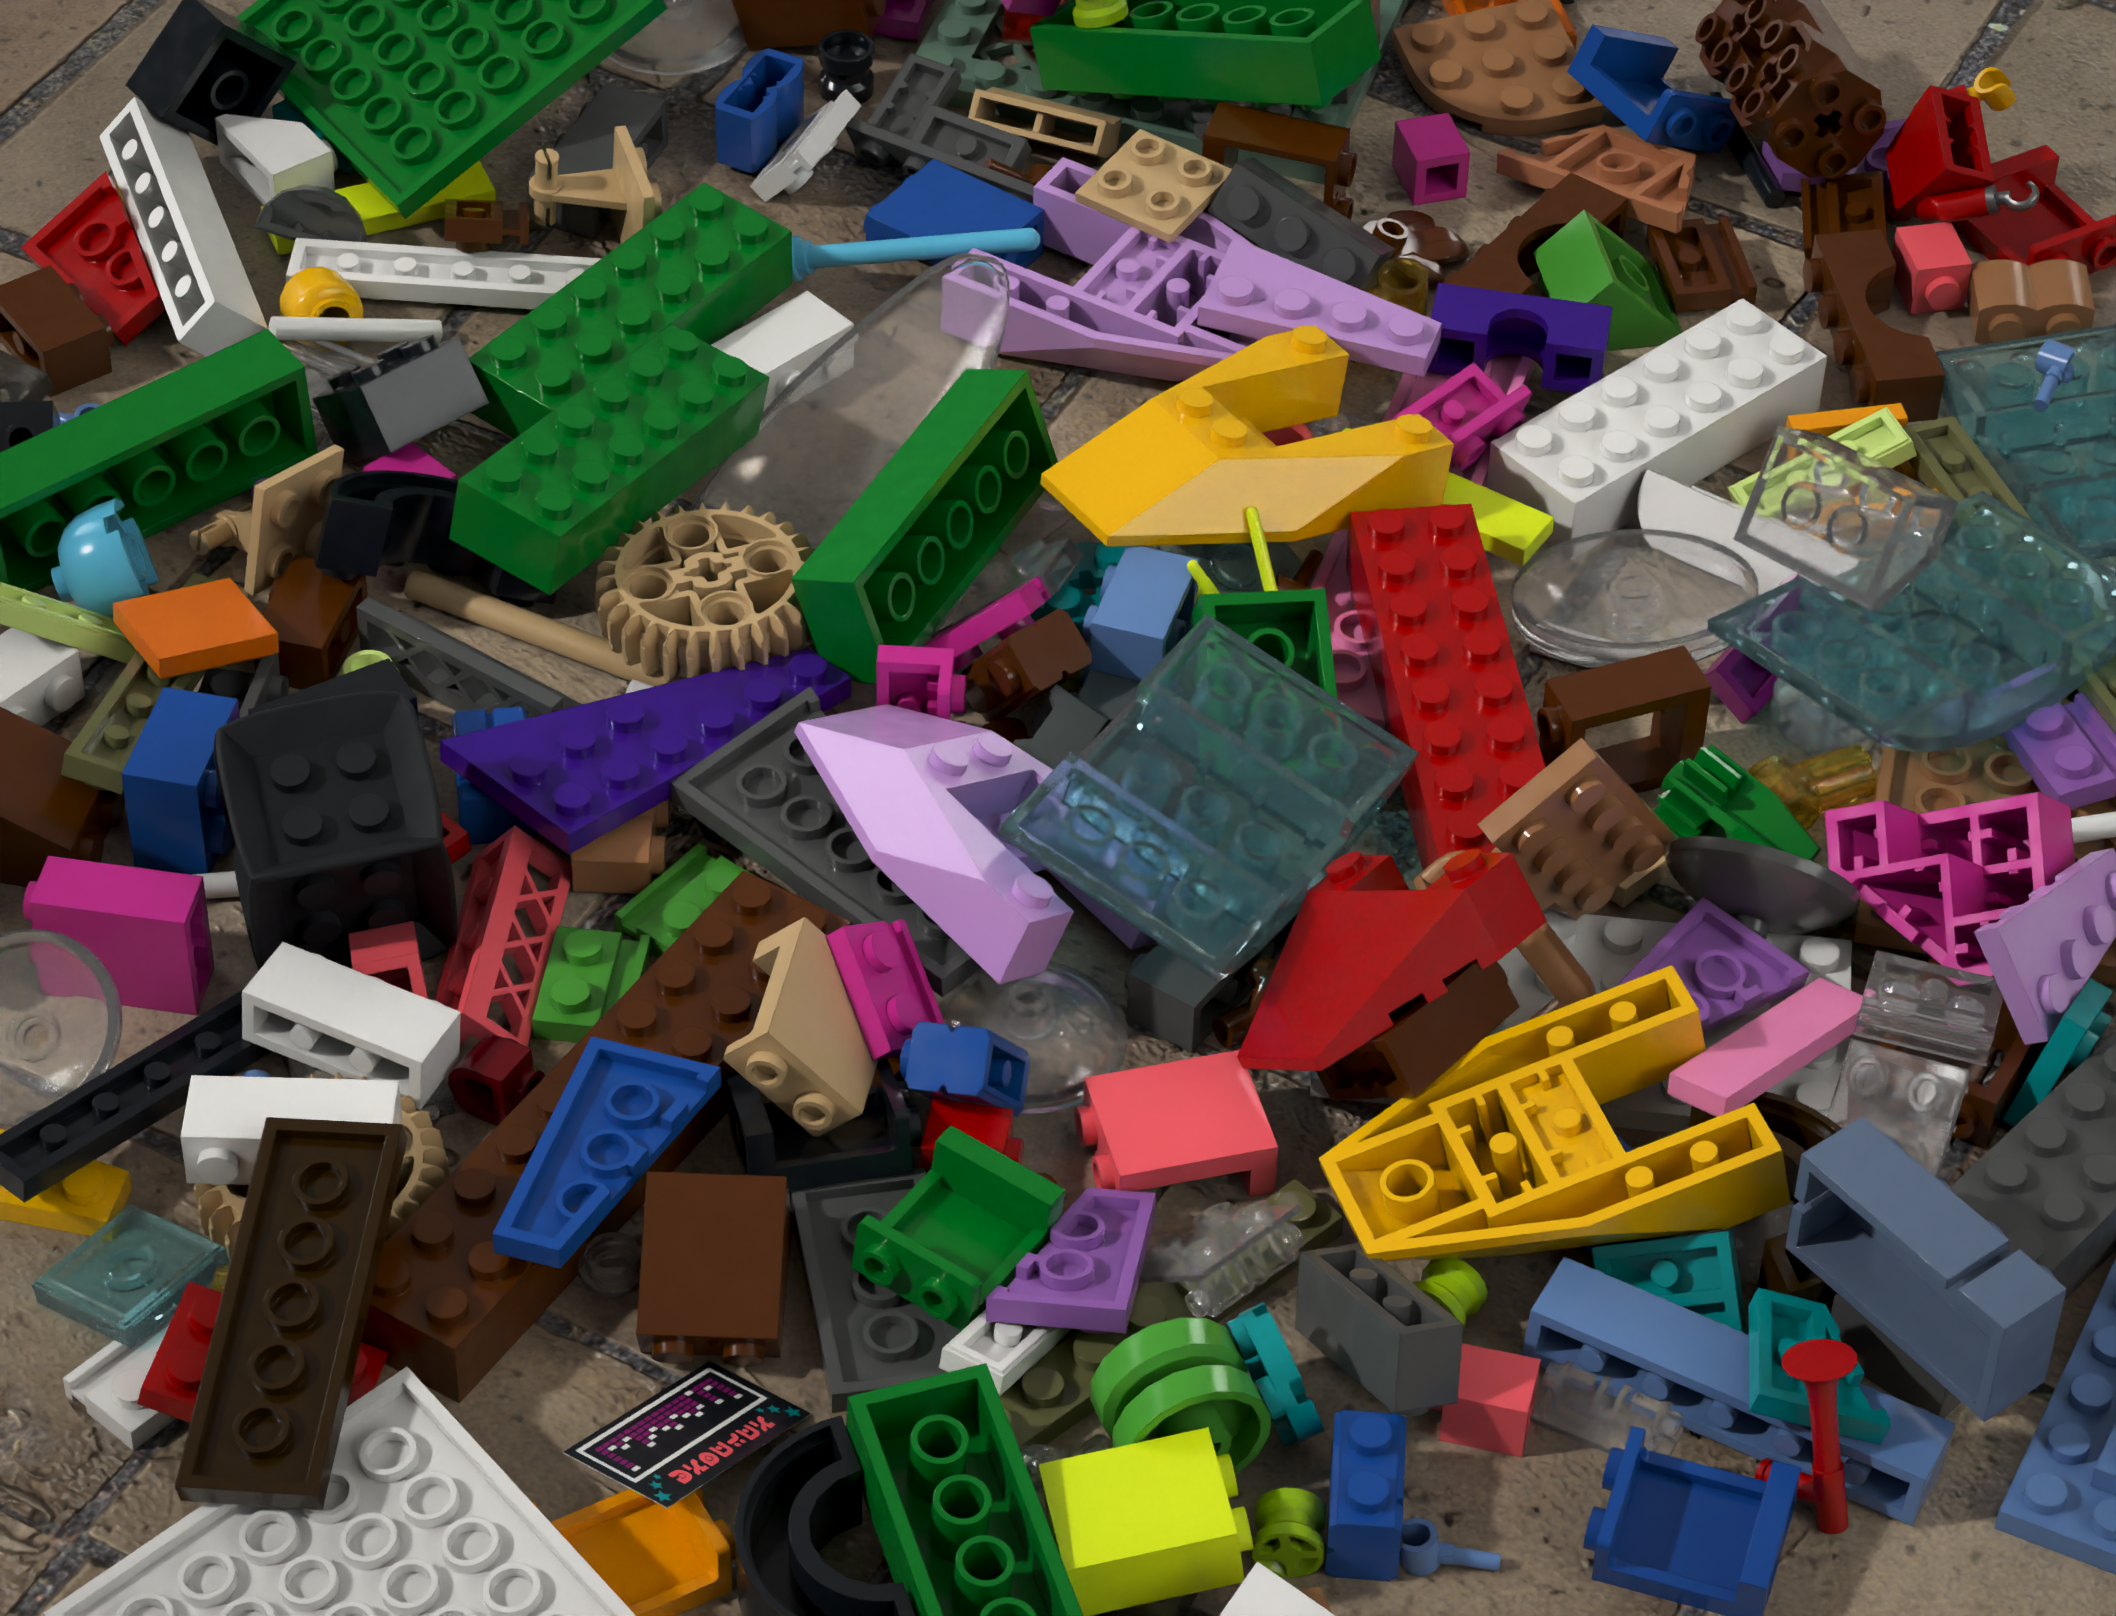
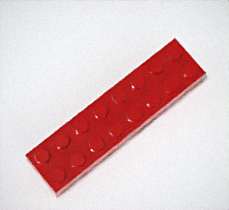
M1471 503L1444 504L1429 507L1350 512L1346 570L1422 870L1426 869L1436 859L1453 851L1479 849L1481 853H1491L1496 846L1492 844L1477 824L1546 767Z

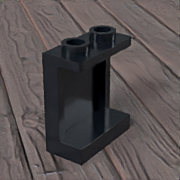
M888 1059L878 1060L873 1077V1085L870 1087L863 1113L821 1136H812L773 1102L763 1104L759 1090L738 1072L725 1073L730 1134L744 1175L786 1176L788 1189L792 1191L913 1172L912 1146L922 1144L919 1111L916 1104L910 1105L907 1082H905L901 1073H893Z

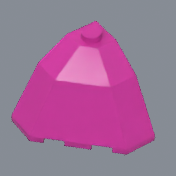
M2039 792L1920 814L1885 800L1825 811L1829 869L1854 885L1859 892V897L1876 910V914L1911 943L1921 947L1940 963L1942 969L1963 984L1995 979L1974 931L1985 924L1998 922L2000 920L1999 914L2011 906L2022 905L2029 900L2028 894L2039 887L2052 885L2055 883L2056 875L2075 863L2070 806Z

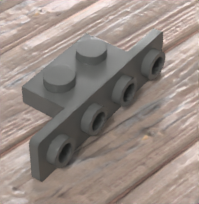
M932 104L929 105L911 139L854 118L845 126L855 147V153L869 164L882 167L885 163L903 169L910 176L917 173L932 159H936L1033 204V187L1035 185L984 167L985 161L988 158H992L1020 171L1032 151L1028 140Z

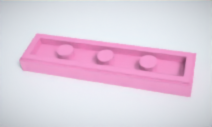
M1819 977L1669 1074L1667 1094L1716 1117L1739 1109L1873 1021L1876 1001Z

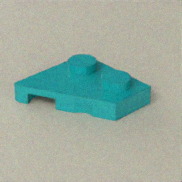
M2092 978L2087 981L2062 1017L2003 1117V1121L2015 1127L2053 1091L2068 1066L2076 1069L2088 1058L2113 1018L2102 1011L2113 993L2111 989Z
M1733 1230L1592 1247L1596 1270L1748 1335Z

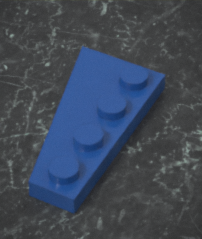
M591 1036L492 1233L494 1253L561 1269L721 1087V1067Z

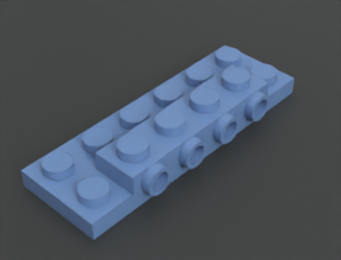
M2116 1258L1999 1509L1995 1525L1997 1530L2115 1575Z

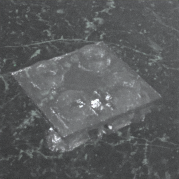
M1851 1038L1827 1117L1843 1129L1864 1116L1885 1135L1896 1139L1907 1154L1933 1176L1939 1178L1946 1152L1949 1153L1951 1146L1949 1143L1952 1133H1955L1957 1128L1955 1123L1964 1095H1967L1969 1090L1967 1085L1972 1071Z
M1266 1200L1257 1201L1245 1207H1231L1229 1202L1213 1205L1194 1217L1193 1223L1195 1228L1181 1238L1171 1237L1165 1239L1147 1250L1139 1283L1185 1282L1190 1291L1185 1296V1302L1190 1312L1197 1318H1203L1206 1315L1217 1317L1228 1307L1242 1298L1241 1295L1246 1296L1252 1292L1255 1284H1263L1269 1279V1276L1275 1275L1298 1259L1299 1249L1304 1246V1238L1295 1225L1286 1221L1302 1210L1299 1204L1270 1206Z
M1567 1360L1563 1365L1552 1361L1548 1365L1541 1387L1546 1389L1530 1417L1531 1422L1608 1454L1612 1447L1625 1449L1631 1426L1646 1429L1644 1447L1647 1450L1671 1456L1686 1429V1425L1682 1424L1683 1414L1673 1411L1672 1402L1667 1400L1660 1402L1638 1392L1633 1397L1634 1387L1625 1384L1618 1397L1612 1396L1614 1379L1605 1376L1598 1389H1595L1597 1376L1575 1367L1574 1362Z

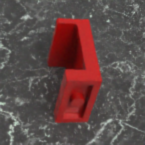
M2043 145L1991 164L1994 178L1991 186L1995 185L1997 192L2010 190L2012 200L2022 202L2027 200L2032 194V190L2025 184L2027 181H2032L2039 190V200L2035 206L2024 212H2016L2010 210L2007 205L1999 206L1998 214L1951 222L1953 227L1988 260H2013L2029 266L2045 260L2065 259L2086 265L2088 274L2116 265V214L2095 221L2055 184L2060 156L2048 145Z

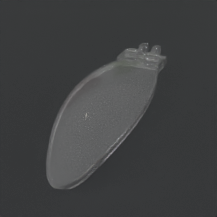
M958 254L930 267L882 303L818 357L763 411L758 435L719 464L689 511L698 510L701 502L704 503L706 509H721L726 501L731 511L741 512L747 505H751L756 517H760L770 511L773 512L776 518V525L785 521L791 522L795 534L802 533L806 535L808 545L816 549L966 368L994 369L1006 328L1010 299L1009 279L1003 264L989 256Z

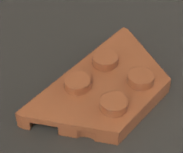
M1599 125L1580 130L1572 135H1559L1541 140L1540 153L1524 156L1518 154L1512 148L1503 149L1497 153L1496 173L1543 189H1552L1570 172L1628 198L1626 218L1677 234L1682 229L1695 179L1696 155L1667 145L1645 142L1639 136L1606 125Z

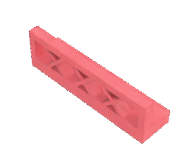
M513 826L475 855L458 916L457 939L455 944L449 948L435 1001L461 1012L460 1044L470 1036L480 1041L487 1035H497L511 1038L521 1045L528 1047L532 1031V1018L557 926L560 925L572 879L571 864L517 826ZM528 863L550 878L547 891L538 892L528 871ZM525 908L536 931L535 937H525L515 916L516 909ZM513 955L523 977L522 984H512L502 962L503 956ZM500 1002L510 1023V1032L487 1017L490 1003Z

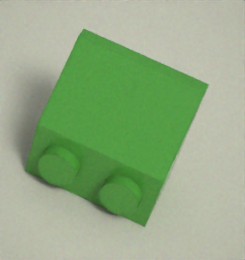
M1583 210L1533 252L1541 272L1538 283L1548 298L1613 307L1607 351L1660 346L1683 333L1655 265L1587 211Z

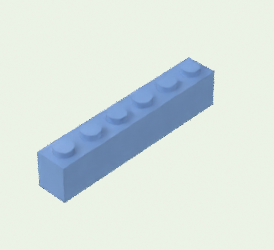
M1563 1257L1530 1311L1521 1355L1541 1359L1540 1365L1755 1459L1762 1461L1765 1458H1770L1778 1462L1801 1467L1802 1472L1812 1475L1814 1458L1811 1427L1749 1412V1335L1672 1303L1665 1298L1611 1277L1599 1270ZM1860 1382L1859 1387L1872 1410L1885 1408L1890 1417L1891 1427L1881 1445L1839 1435L1841 1460L1844 1463L1846 1498L1913 1526L1943 1468L1956 1423Z

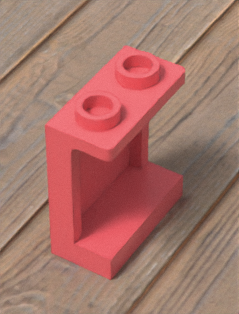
M1240 1049L1085 1077L1083 1106L1074 1108V1122L1080 1145L1082 1147L1091 1146L1094 1153L1091 1164L1095 1188L1141 1191L1240 1172L1249 1197L1275 1192L1278 1145L1248 1069L1242 1067L1237 1058Z

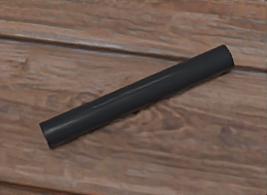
M1720 92L1708 94L1709 96L1724 98ZM1737 121L1733 133L1726 143L1766 207H1779L1785 201L1786 195L1744 128Z

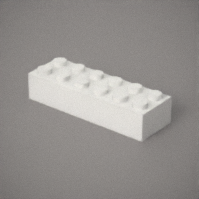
M1742 298L1491 442L1486 488L1553 516V533L1546 542L1570 558L1638 518V493L1647 469L1662 473L1668 478L1690 487L1783 432L1788 415L1815 413L1818 411L1827 355Z

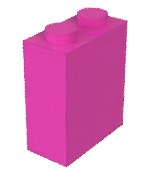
M48 856L38 881H30L28 883L23 900V916L25 920L32 921L34 934L30 952L31 963L33 966L39 967L43 995L197 1016L215 970L203 876Z

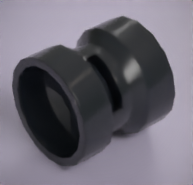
M842 29L830 32L820 40L819 62L823 69L819 76V92L821 97L827 102L831 100L835 102L838 96L846 89L860 104L867 102L873 96L874 75L870 67L874 60V44L872 39L865 33L857 30Z

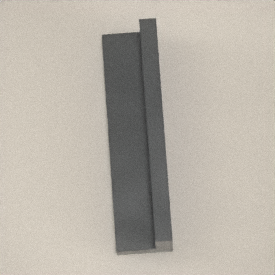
M367 597L356 606L360 651L377 650L387 654L411 688L455 711L485 709L489 714L492 713L494 708L523 706L528 711V718L583 705L402 610L395 611L370 597Z

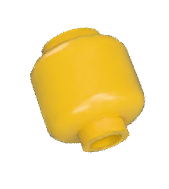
M322 266L308 267L296 273L285 284L280 295V313L283 317L363 318V304L359 294L337 271ZM300 340L306 347L318 351L336 350L350 342Z

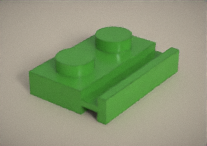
M698 843L614 914L615 932H621L622 937L628 933L637 938V941H640L641 935H650L651 954L659 958L743 870L748 871L723 856H720L718 859L711 857L707 854L706 846Z
M557 926L532 1018L533 1038L578 1043L648 970L651 958V936L641 935L640 941L623 940L621 932Z

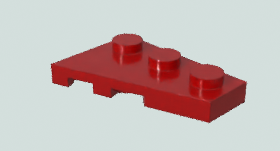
M106 171L21 247L38 268L42 269L51 265L67 284L74 283L81 292L85 304L95 315L100 313L106 318L113 336L124 346L128 345L166 310L116 184Z

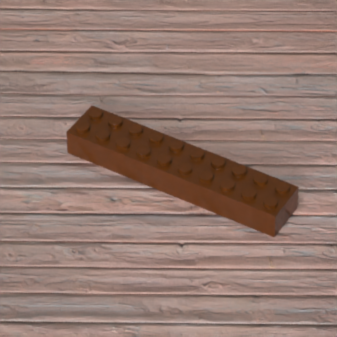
M743 870L383 1245L361 1342L389 1352L386 1365L397 1371L408 1367L424 1385L460 1404L645 1203L647 1171L673 1172L728 1113L725 1073L737 1071L725 1062L723 1057L728 1045L745 1037L753 1030L770 978L766 972L753 962L758 943L803 917H806L826 936L843 926L852 925V921ZM591 1036L721 1067V1087L561 1269L494 1253L492 1233Z

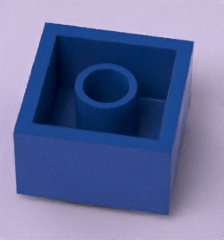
M163 687L122 772L134 866L189 875L211 873L219 855H226L229 852L233 837L227 826L220 800L214 761V738L218 728L240 718L238 699Z

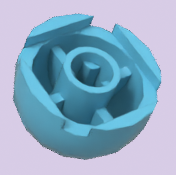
M112 499L77 515L67 525L61 536L57 548L60 566L51 569L55 589L63 602L67 603L74 600L78 607L113 618L114 602L150 595L148 586L159 582L148 547L134 518L121 521L117 514L125 506L121 500Z

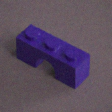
M1438 282L1431 319L1442 323L1441 338L1427 372L1454 376L1473 362L1484 372L1485 366L1491 359L1505 354H1518L1531 358L1539 364L1543 371L1541 388L1578 393L1603 378L1613 307Z

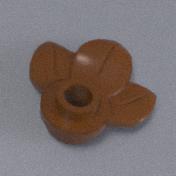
M1400 210L1390 213L1387 218L1369 221L1363 226V229L1396 249L1384 269H1399L1402 274L1417 281L1438 285V282L1443 283L1444 273L1440 264L1468 259L1470 255L1468 246L1456 233L1444 227H1435L1434 219L1422 212Z

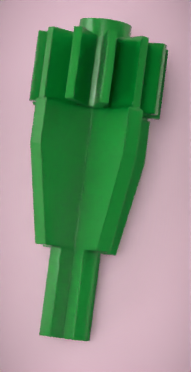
M1710 744L1708 748L1702 746L1693 761L1690 758L1679 761L1664 778L1661 784V790L1664 793L1658 796L1657 801L1660 804L1653 811L1662 819L1677 839L1690 836H1710L1741 840L1785 851L1817 863L1814 859L1822 849L1781 798L1713 744ZM1858 908L1853 915L1835 924V926L1841 929L1848 919L1851 920L1855 916Z

